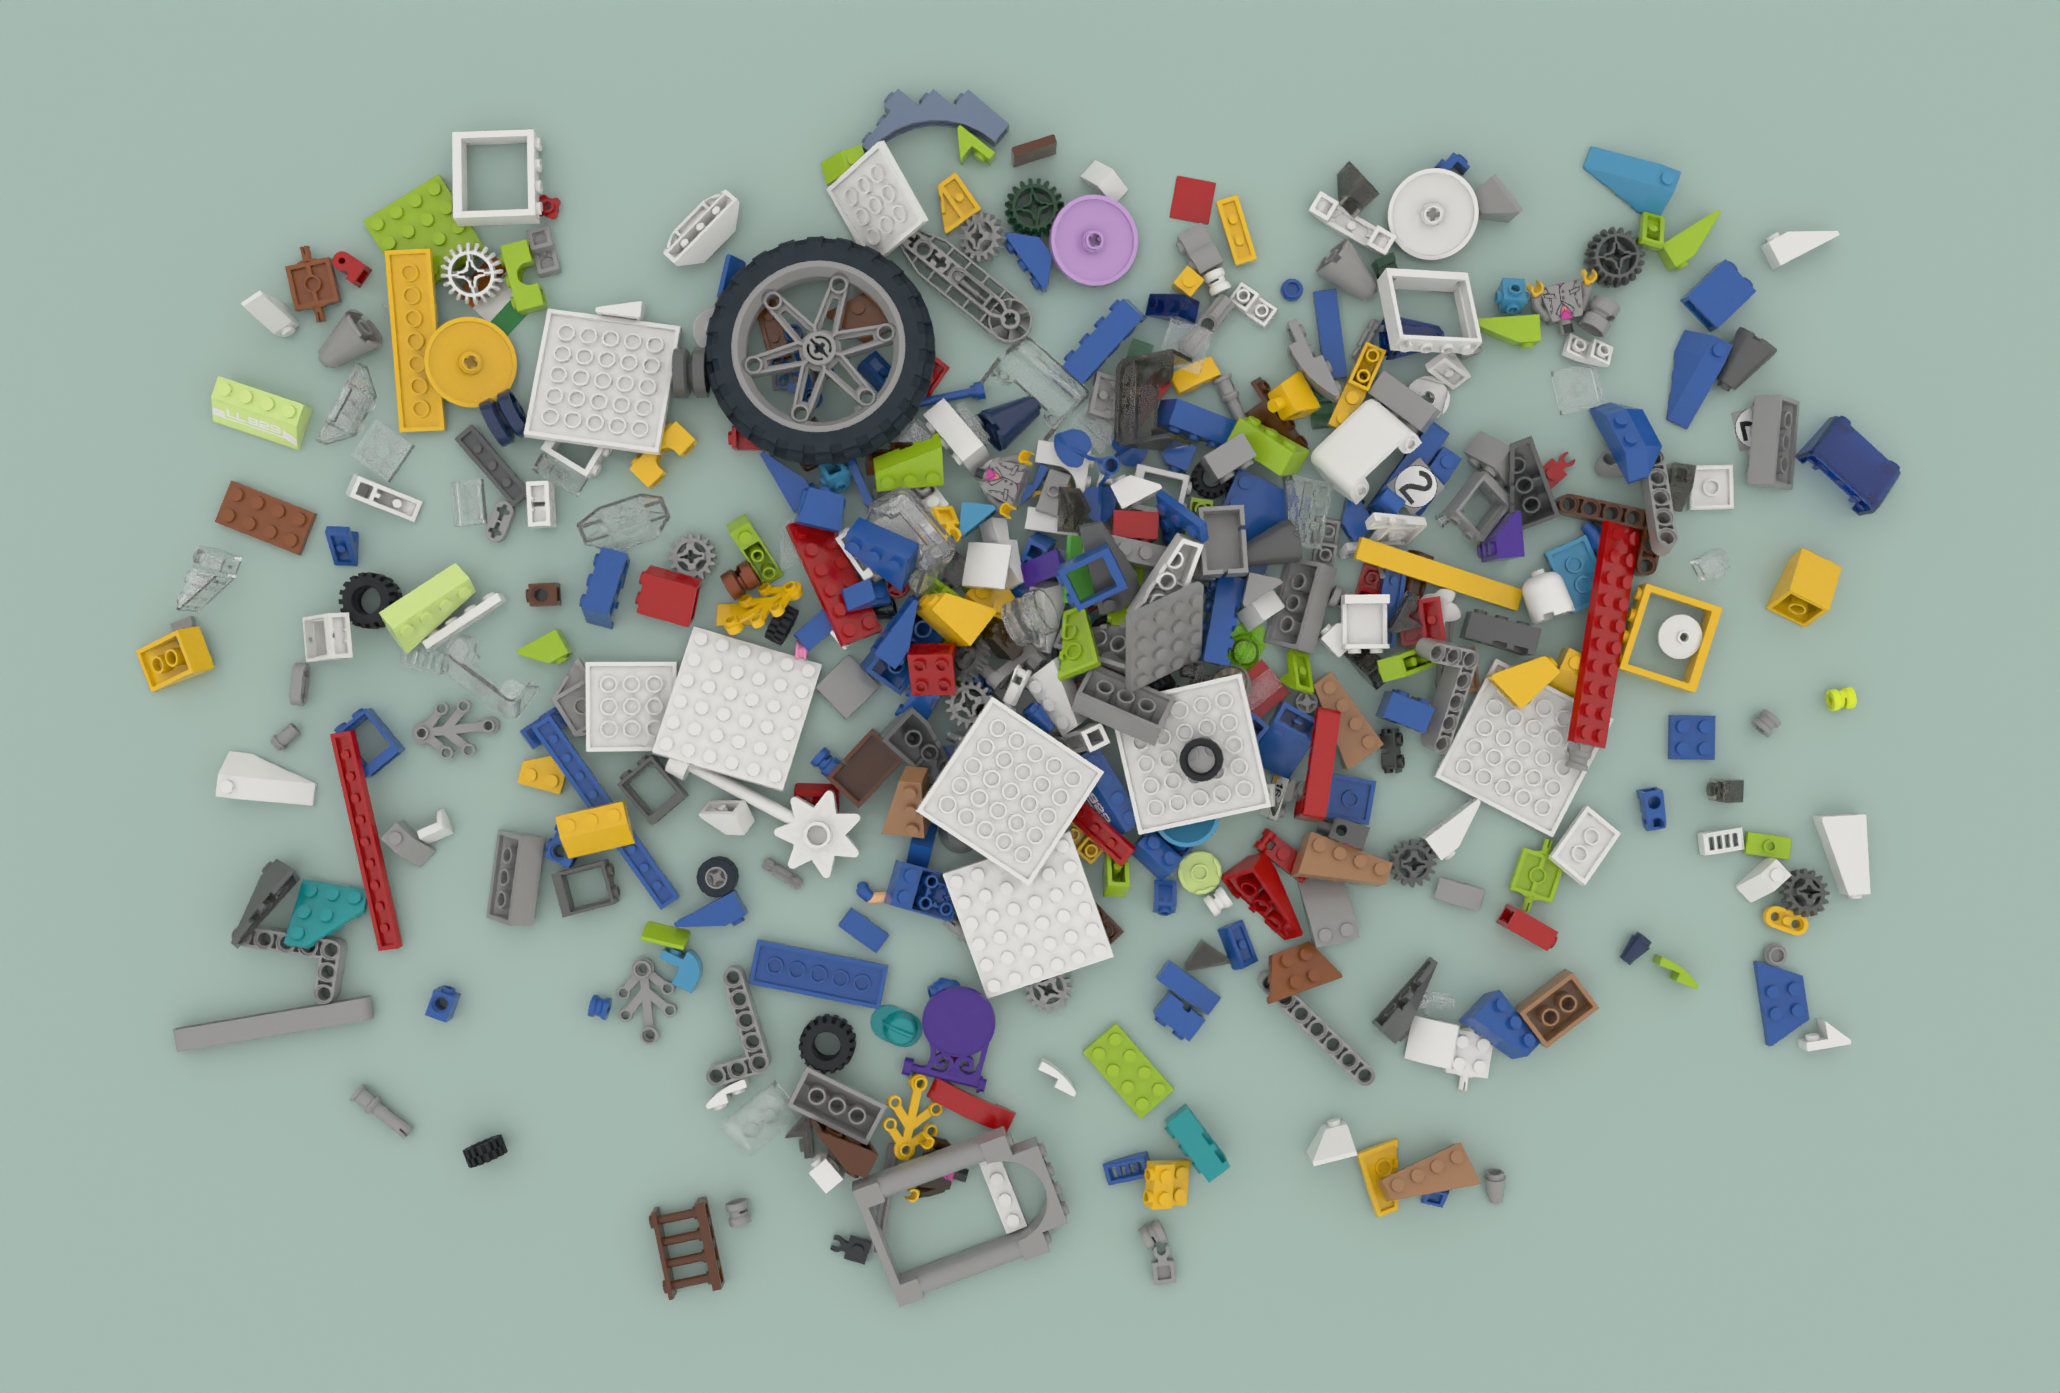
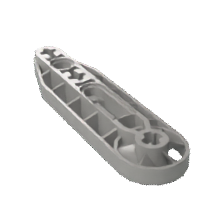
M918 229L910 236L914 245H912L909 239H906L899 245L921 279L995 339L1002 343L1015 344L1028 336L1032 328V315L1027 305L948 240ZM937 240L945 243L951 250L945 254L933 242ZM926 246L930 251L927 255L918 254V249ZM954 251L969 262L964 268L950 258ZM907 253L914 257L913 261L910 259ZM935 260L939 263L945 261V268L939 267L938 269ZM918 261L932 272L928 278L923 276L916 268L915 264ZM971 266L986 276L982 282L968 272ZM935 275L949 286L945 293L931 282ZM965 277L966 279H968L971 283H973L977 288H979L989 297L985 299L983 296L980 295L981 293L978 290L973 288L963 278ZM989 279L1003 290L999 297L985 286ZM960 283L962 287L966 288L976 298L979 297L984 302L983 305L961 289L958 284ZM952 290L967 300L963 306H960L948 296ZM1006 293H1007L1010 297H1012V298L1002 299V298L1005 296ZM994 301L996 304L989 311L987 307ZM969 304H972L984 314L980 321L965 310ZM1028 312V315H1029V316L1020 319V316H1019V315H1022V314H1025V313ZM987 317L989 328L983 324ZM1014 317L1015 324L1012 325L1010 323V326L1006 325V318ZM1019 326L1026 331L1025 334L1018 330Z

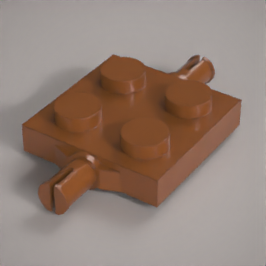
M310 246L300 247L303 260L295 265L285 267L294 308L297 312L314 310L316 322L322 323V321H326L323 308L342 302L332 259L330 257L313 259Z

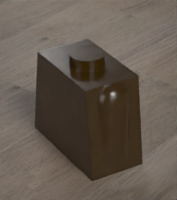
M994 616L978 636L988 642L987 645L991 647L990 650L998 658L1014 661L1016 657L1022 655L1023 649L1027 645L1005 620Z

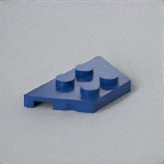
M1753 961L1765 1043L1767 1046H1773L1809 1020L1804 980L1802 975Z

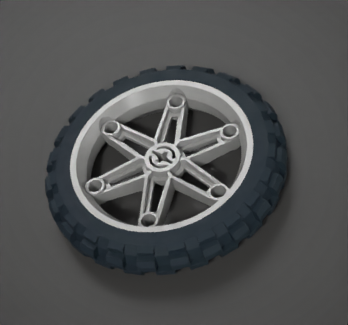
M824 236L807 237V239L794 241L793 239L778 244V247L772 250H765L752 258L753 261L746 267H741L730 279L731 282L727 288L722 290L715 303V309L712 317L709 319L706 332L705 363L707 365L708 379L718 405L738 432L761 450L763 449L775 457L805 465L819 466V464L835 465L847 463L850 460L859 457L863 458L874 453L881 446L890 443L908 423H911L918 413L930 388L935 367L936 352L933 325L928 309L914 283L892 260L890 261L885 258L880 252L866 245L862 246L854 243L852 240L838 237L836 239L824 238ZM830 281L814 324L786 301L780 293L805 282ZM836 284H845V288L843 290H834ZM850 286L868 296L880 308L888 323L841 330ZM773 299L780 300L776 307H770L769 302ZM834 299L838 300L831 333L821 329ZM766 308L793 342L748 357L749 339L753 326L762 310ZM785 311L809 331L803 339L799 337L782 316ZM885 330L892 332L891 337L888 339L880 337L881 333ZM873 335V341L842 351L839 341ZM814 344L818 348L824 349L826 356L820 352L817 353ZM893 344L891 369L886 382L876 395L847 359ZM799 351L802 360L768 366L767 362ZM838 362L859 385L856 391L831 370ZM760 363V368L757 371H750L751 364ZM810 369L819 372V375L807 403L803 402ZM800 371L791 415L789 416L772 406L759 392L753 378ZM827 377L862 407L859 411L845 418L827 422H811ZM870 394L873 396V399L870 403L861 402L862 397ZM801 410L806 411L807 415L804 419H796L797 412Z

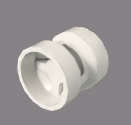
M1223 267L1212 270L1203 276L1204 282L1210 287L1209 293L1211 297H1216L1220 293L1223 294L1232 288L1229 281H1226L1224 277L1225 271Z
M1221 886L1215 890L1213 896L1207 895L1203 898V901L1215 917L1221 914V909L1229 908L1233 905Z

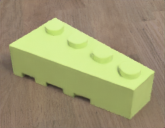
M454 563L380 611L379 614L392 638L408 654L469 599L476 590L470 578Z

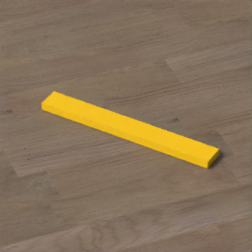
M1359 537L1353 557L1355 560L1444 589H1450L1512 611H1518L1522 589L1364 537Z

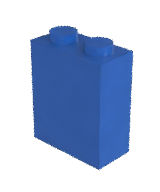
M1725 259L1707 273L1680 301L1709 332L1718 329L1756 290L1749 279L1742 277L1736 265Z

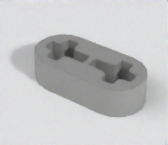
M500 501L495 504L485 529L486 537L490 541L502 542L509 533L516 514L515 507L509 502ZM507 505V510L510 513L509 515H504L501 521L502 513L499 512L500 508H505ZM499 523H501L499 531L502 533L494 538V533L491 531L492 529H497Z
M295 663L292 668L289 694L290 704L304 706L306 704L310 678L309 664Z

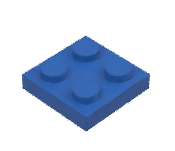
M1668 715V759L1715 760L1716 716Z
M1333 773L1326 817L1332 819L1338 817L1351 822L1369 825L1377 781Z

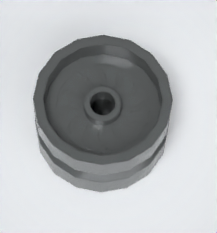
M675 348L673 350L672 381L675 397L689 398L693 390L697 398H709L711 385L705 363V348H695L692 355H690L687 348Z

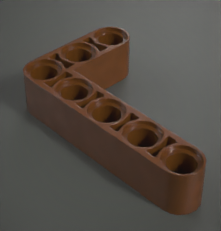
M1566 494L1555 499L1561 516L1600 524L1603 521H1612L1640 530L1634 575L1638 577L1649 576L1656 571L1659 556L1652 549H1646L1644 545L1645 540L1649 539L1645 509L1574 494ZM1564 499L1568 500L1570 503V508L1568 511L1565 510L1562 506V502ZM1586 503L1589 504L1592 508V512L1590 515L1586 514L1584 511V506ZM1607 508L1613 511L1612 519L1606 517ZM1629 513H1632L1635 517L1633 524L1627 519ZM1642 560L1647 563V570L1645 572L1640 568Z

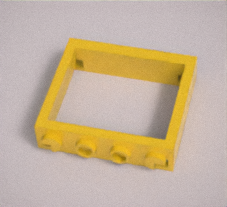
M1647 583L1640 584L1637 587L1636 593H1633V607L1627 612L1626 621L1628 622L1624 630L1618 670L1681 691L1696 693L1723 608ZM1650 593L1705 611L1700 625L1702 641L1697 652L1690 656L1683 681L1628 664Z

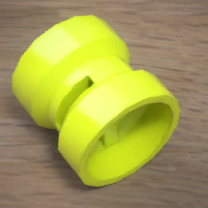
M1845 687L1839 691L1837 689L1826 691L1825 699L1830 711H1839L1841 708L1853 709L1856 707L1857 697L1852 687Z

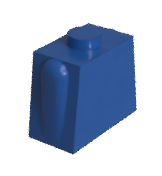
M819 486L818 489L812 487L804 488L801 492L794 523L834 533L841 532L846 503L844 495L833 493L831 488Z

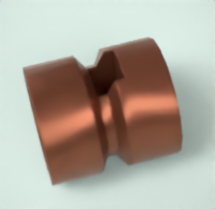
M748 560L738 564L735 571L730 569L720 575L724 586L734 600L745 595L747 589L752 591L762 585Z

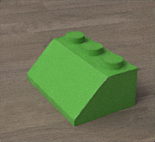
M1067 535L1066 561L1082 554L1083 542L1081 536ZM1088 564L1067 573L1080 600L1094 594ZM1064 585L1063 603H1069L1068 600H1067V597H1066V594L1068 593V591H1067L1065 585Z

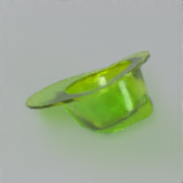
M1243 623L1237 625L1231 635L1234 639L1233 649H1230L1229 653H1227V658L1231 659L1230 664H1236L1248 671L1258 662L1266 646L1264 642L1266 631L1262 625L1257 626L1250 632L1247 631Z

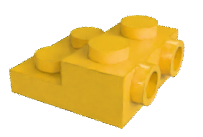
M1187 1159L1147 1161L1144 1173L1146 1180L1145 1191L1143 1192L1144 1205L1152 1210L1172 1209V1206L1187 1205L1190 1161Z

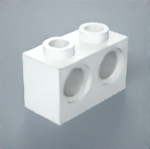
M527 481L528 527L534 529L557 528L555 484L551 481Z
M829 1149L826 1152L821 1150L817 1153L810 1164V1176L825 1193H828L844 1179L846 1170Z

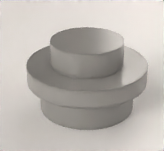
M1770 944L1765 948L1763 956L1768 964L1779 966L1785 962L1787 953L1783 946Z

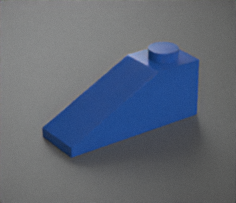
M1444 446L1437 451L1427 466L1440 482L1445 485L1462 458ZM1432 500L1429 501L1415 514L1420 517L1426 510V508L1429 506V504L1432 502Z
M765 452L760 453L792 511L796 514L802 490L808 487L816 488L813 482L809 484L806 479Z
M1037 531L1027 541L1021 557V564L1053 550L1057 540ZM1025 583L1010 589L1018 602L1026 606L1028 605L1030 589L1026 588Z
M910 595L869 649L894 669L905 662L907 659L906 654L910 647L918 601Z
M734 890L681 918L674 925L675 927L726 926L732 923L735 926L745 920L743 916L748 914V911L738 892Z

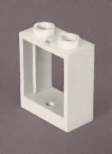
M545 440L541 447L546 453L590 479L599 474L602 468V460L604 457L607 458L613 451V449L598 447L584 469L556 452L561 442Z
M1137 464L1135 477L1143 479L1144 474L1148 473L1182 481L1178 502L1187 508V504L1184 503L1185 495H1190L1192 488L1189 475ZM1140 504L1130 509L1131 511L1158 512L1157 508Z
M349 612L326 613L302 618L306 662L353 658Z

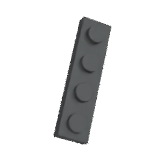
M474 425L467 427L455 438L456 442L513 507H516L527 498L525 484Z

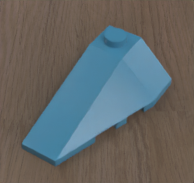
M1593 146L1590 147L1583 165L1585 171L1601 184L1613 190L1615 195L1630 204L1634 211L1640 214L1645 211L1661 216L1672 197L1681 175L1680 171L1659 163Z

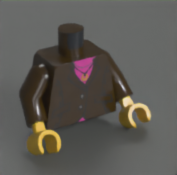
M927 1132L922 1134L926 1141L918 1142L924 1148L922 1156L951 1145L945 1138L930 1136ZM962 1169L916 1186V1188L908 1189L907 1191L911 1192V1195L904 1198L910 1202H915L918 1198L930 1197L943 1193L945 1190H950L953 1179L966 1182L969 1169Z

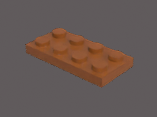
M231 481L215 522L301 555L317 514L238 482Z

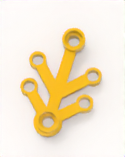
M789 581L784 586L771 587L770 583L765 582L758 587L760 595L764 598H752L748 593L740 597L738 601L742 608L755 607L738 617L736 615L728 616L724 620V627L728 634L736 635L744 629L743 622L750 619L749 621L753 628L757 629L765 624V619L770 612L773 617L781 616L785 612L789 601H795L802 596L803 587L801 583Z
M917 1073L912 1074L908 1080L912 1094L907 1114L901 1106L902 1100L900 1097L890 1095L887 1098V1105L893 1109L904 1127L903 1135L901 1136L896 1129L897 1122L895 1119L885 1117L882 1121V1127L889 1132L895 1142L893 1147L894 1155L903 1161L909 1160L914 1155L915 1147L919 1144L918 1142L926 1139L922 1135L923 1132H927L930 1127H933V1132L929 1135L936 1136L938 1133L937 1127L931 1123L926 1124L923 1130L914 1137H912L913 1130L931 1116H939L943 1111L942 1105L933 1101L928 1105V1108L917 1115L921 1093L928 1085L927 1078ZM922 1080V1085L917 1087V1082ZM896 1098L897 1103L892 1106L891 1101ZM937 1105L938 1110L933 1112L932 1108ZM892 1120V1126L887 1128V1122ZM904 1146H908L906 1153H902Z

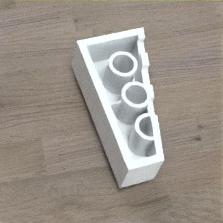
M1176 533L1127 608V613L1190 585L1204 545L1195 538Z

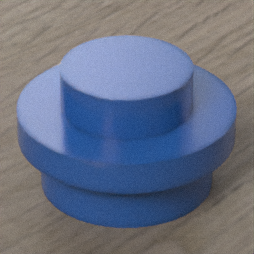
M1288 279L1282 284L1280 292L1285 300L1293 302L1301 297L1303 286L1296 279Z

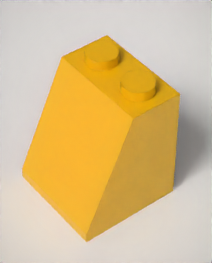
M1801 548L1790 557L1766 605V609L1804 628L1830 610L1842 567L1814 554L1810 550Z
M948 593L925 594L918 601L919 606L916 611L948 643H956V646H971L997 613L994 608Z

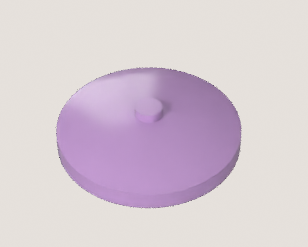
M1085 195L1066 204L1056 215L1050 230V251L1059 270L1070 280L1084 286H1103L1122 277L1133 264L1138 250V232L1130 213L1119 202L1103 195Z

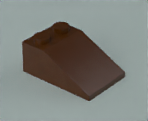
M808 1118L818 1137L845 1168L846 1173L854 1178L860 1176L867 1179L879 1155L869 1141L868 1145H865L812 1118Z

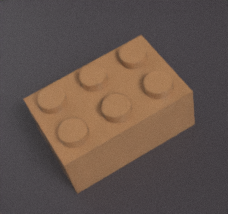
M1564 969L1515 1006L1514 1009L1538 1038L1539 1044L1548 1048L1598 1010L1599 1007L1573 972Z

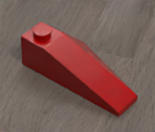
M1265 852L1247 856L1222 874L1220 878L1232 895L1237 899L1241 897L1250 905L1248 907L1249 910L1253 913L1257 911L1265 918V924L1282 939L1288 940L1303 935L1279 874Z

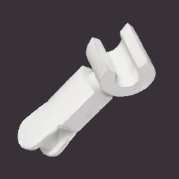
M1019 664L1014 669L1002 699L1004 705L1015 712L1016 709L1013 706L1017 705L1032 672L1029 669L1027 671L1022 669ZM1017 677L1022 678L1021 684L1016 682Z

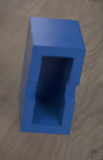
M1168 990L1153 1010L1156 1016L1154 1019L1163 1027L1166 1025L1170 1026L1173 1029L1172 1033L1180 1040L1185 1038L1190 1042L1206 1020L1192 1007L1184 1008L1183 1001Z

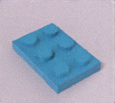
M1583 535L1544 553L1550 570L1561 575L1575 608L1570 614L1585 609L1590 604L1597 558L1587 536Z

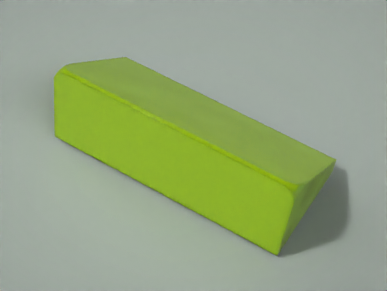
M648 921L640 939L641 941L684 950L688 946L691 933L689 930Z

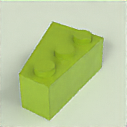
M1253 416L1239 418L1227 440L1229 441L1243 432L1257 455L1254 459L1279 476L1298 474L1310 453V450L1284 437L1276 430L1262 425L1261 421Z
M939 433L932 435L933 438L913 442L912 446L900 450L898 448L873 458L877 492L944 485L942 444Z

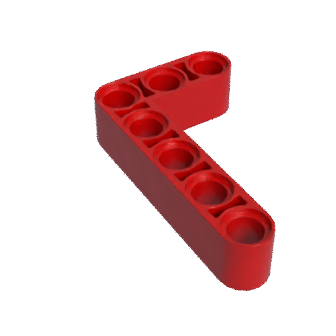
M1321 707L1316 709L1303 797L1296 801L1294 819L1319 822L1326 817L1341 717L1339 710Z

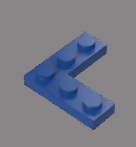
M1164 490L1156 494V508L1160 517L1159 525L1162 529V541L1166 547L1169 546L1176 533L1182 534V529L1191 538H1195L1200 543H1204L1209 539L1207 523Z

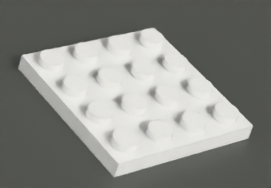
M884 140L877 142L826 189L856 243L862 246L866 245L880 252L884 257L888 256L929 221Z
M585 662L586 752L652 751L677 678V662Z

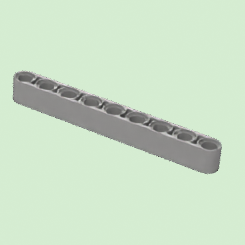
M362 996L332 1001L327 1004H314L189 1025L173 1029L176 1050L181 1052L373 1019L374 1014L371 997Z

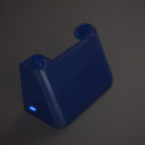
M1844 416L1830 417L1795 455V458L1802 464L1809 461L1813 464L1812 468L1814 470L1820 469L1850 497L1848 501L1850 503L1855 502L1851 509L1859 516L1874 513L1881 506L1901 475L1899 465L1894 461L1888 460L1851 426L1849 419Z

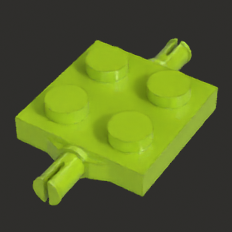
M1545 838L1541 851L1530 850L1525 847L1521 848L1508 889L1519 892L1525 897L1521 910L1530 912L1534 900L1553 902L1563 870L1548 859L1554 842Z

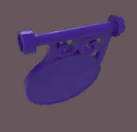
M964 986L948 987L934 994L927 1002L922 1016L923 1032L931 1048L930 1059L923 1066L913 1063V1058L906 1057L901 1074L910 1076L911 1072L974 1087L977 1088L976 1093L984 1092L987 1079L981 1076V1072L996 1025L995 1012L988 999L977 990ZM981 1051L976 1069L973 1072H965L964 1070L970 1071L974 1067V1059L971 1055ZM944 1057L949 1061V1065L945 1070L932 1068L934 1062L939 1068L945 1066V1060L940 1061V1058ZM962 1061L969 1062V1065L963 1064L964 1070H962L960 1067V1063Z

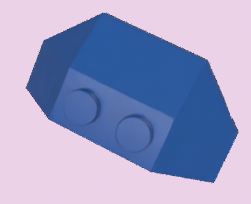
M1612 402L1590 408L1589 412L1627 484L1648 478L1662 445L1643 409Z

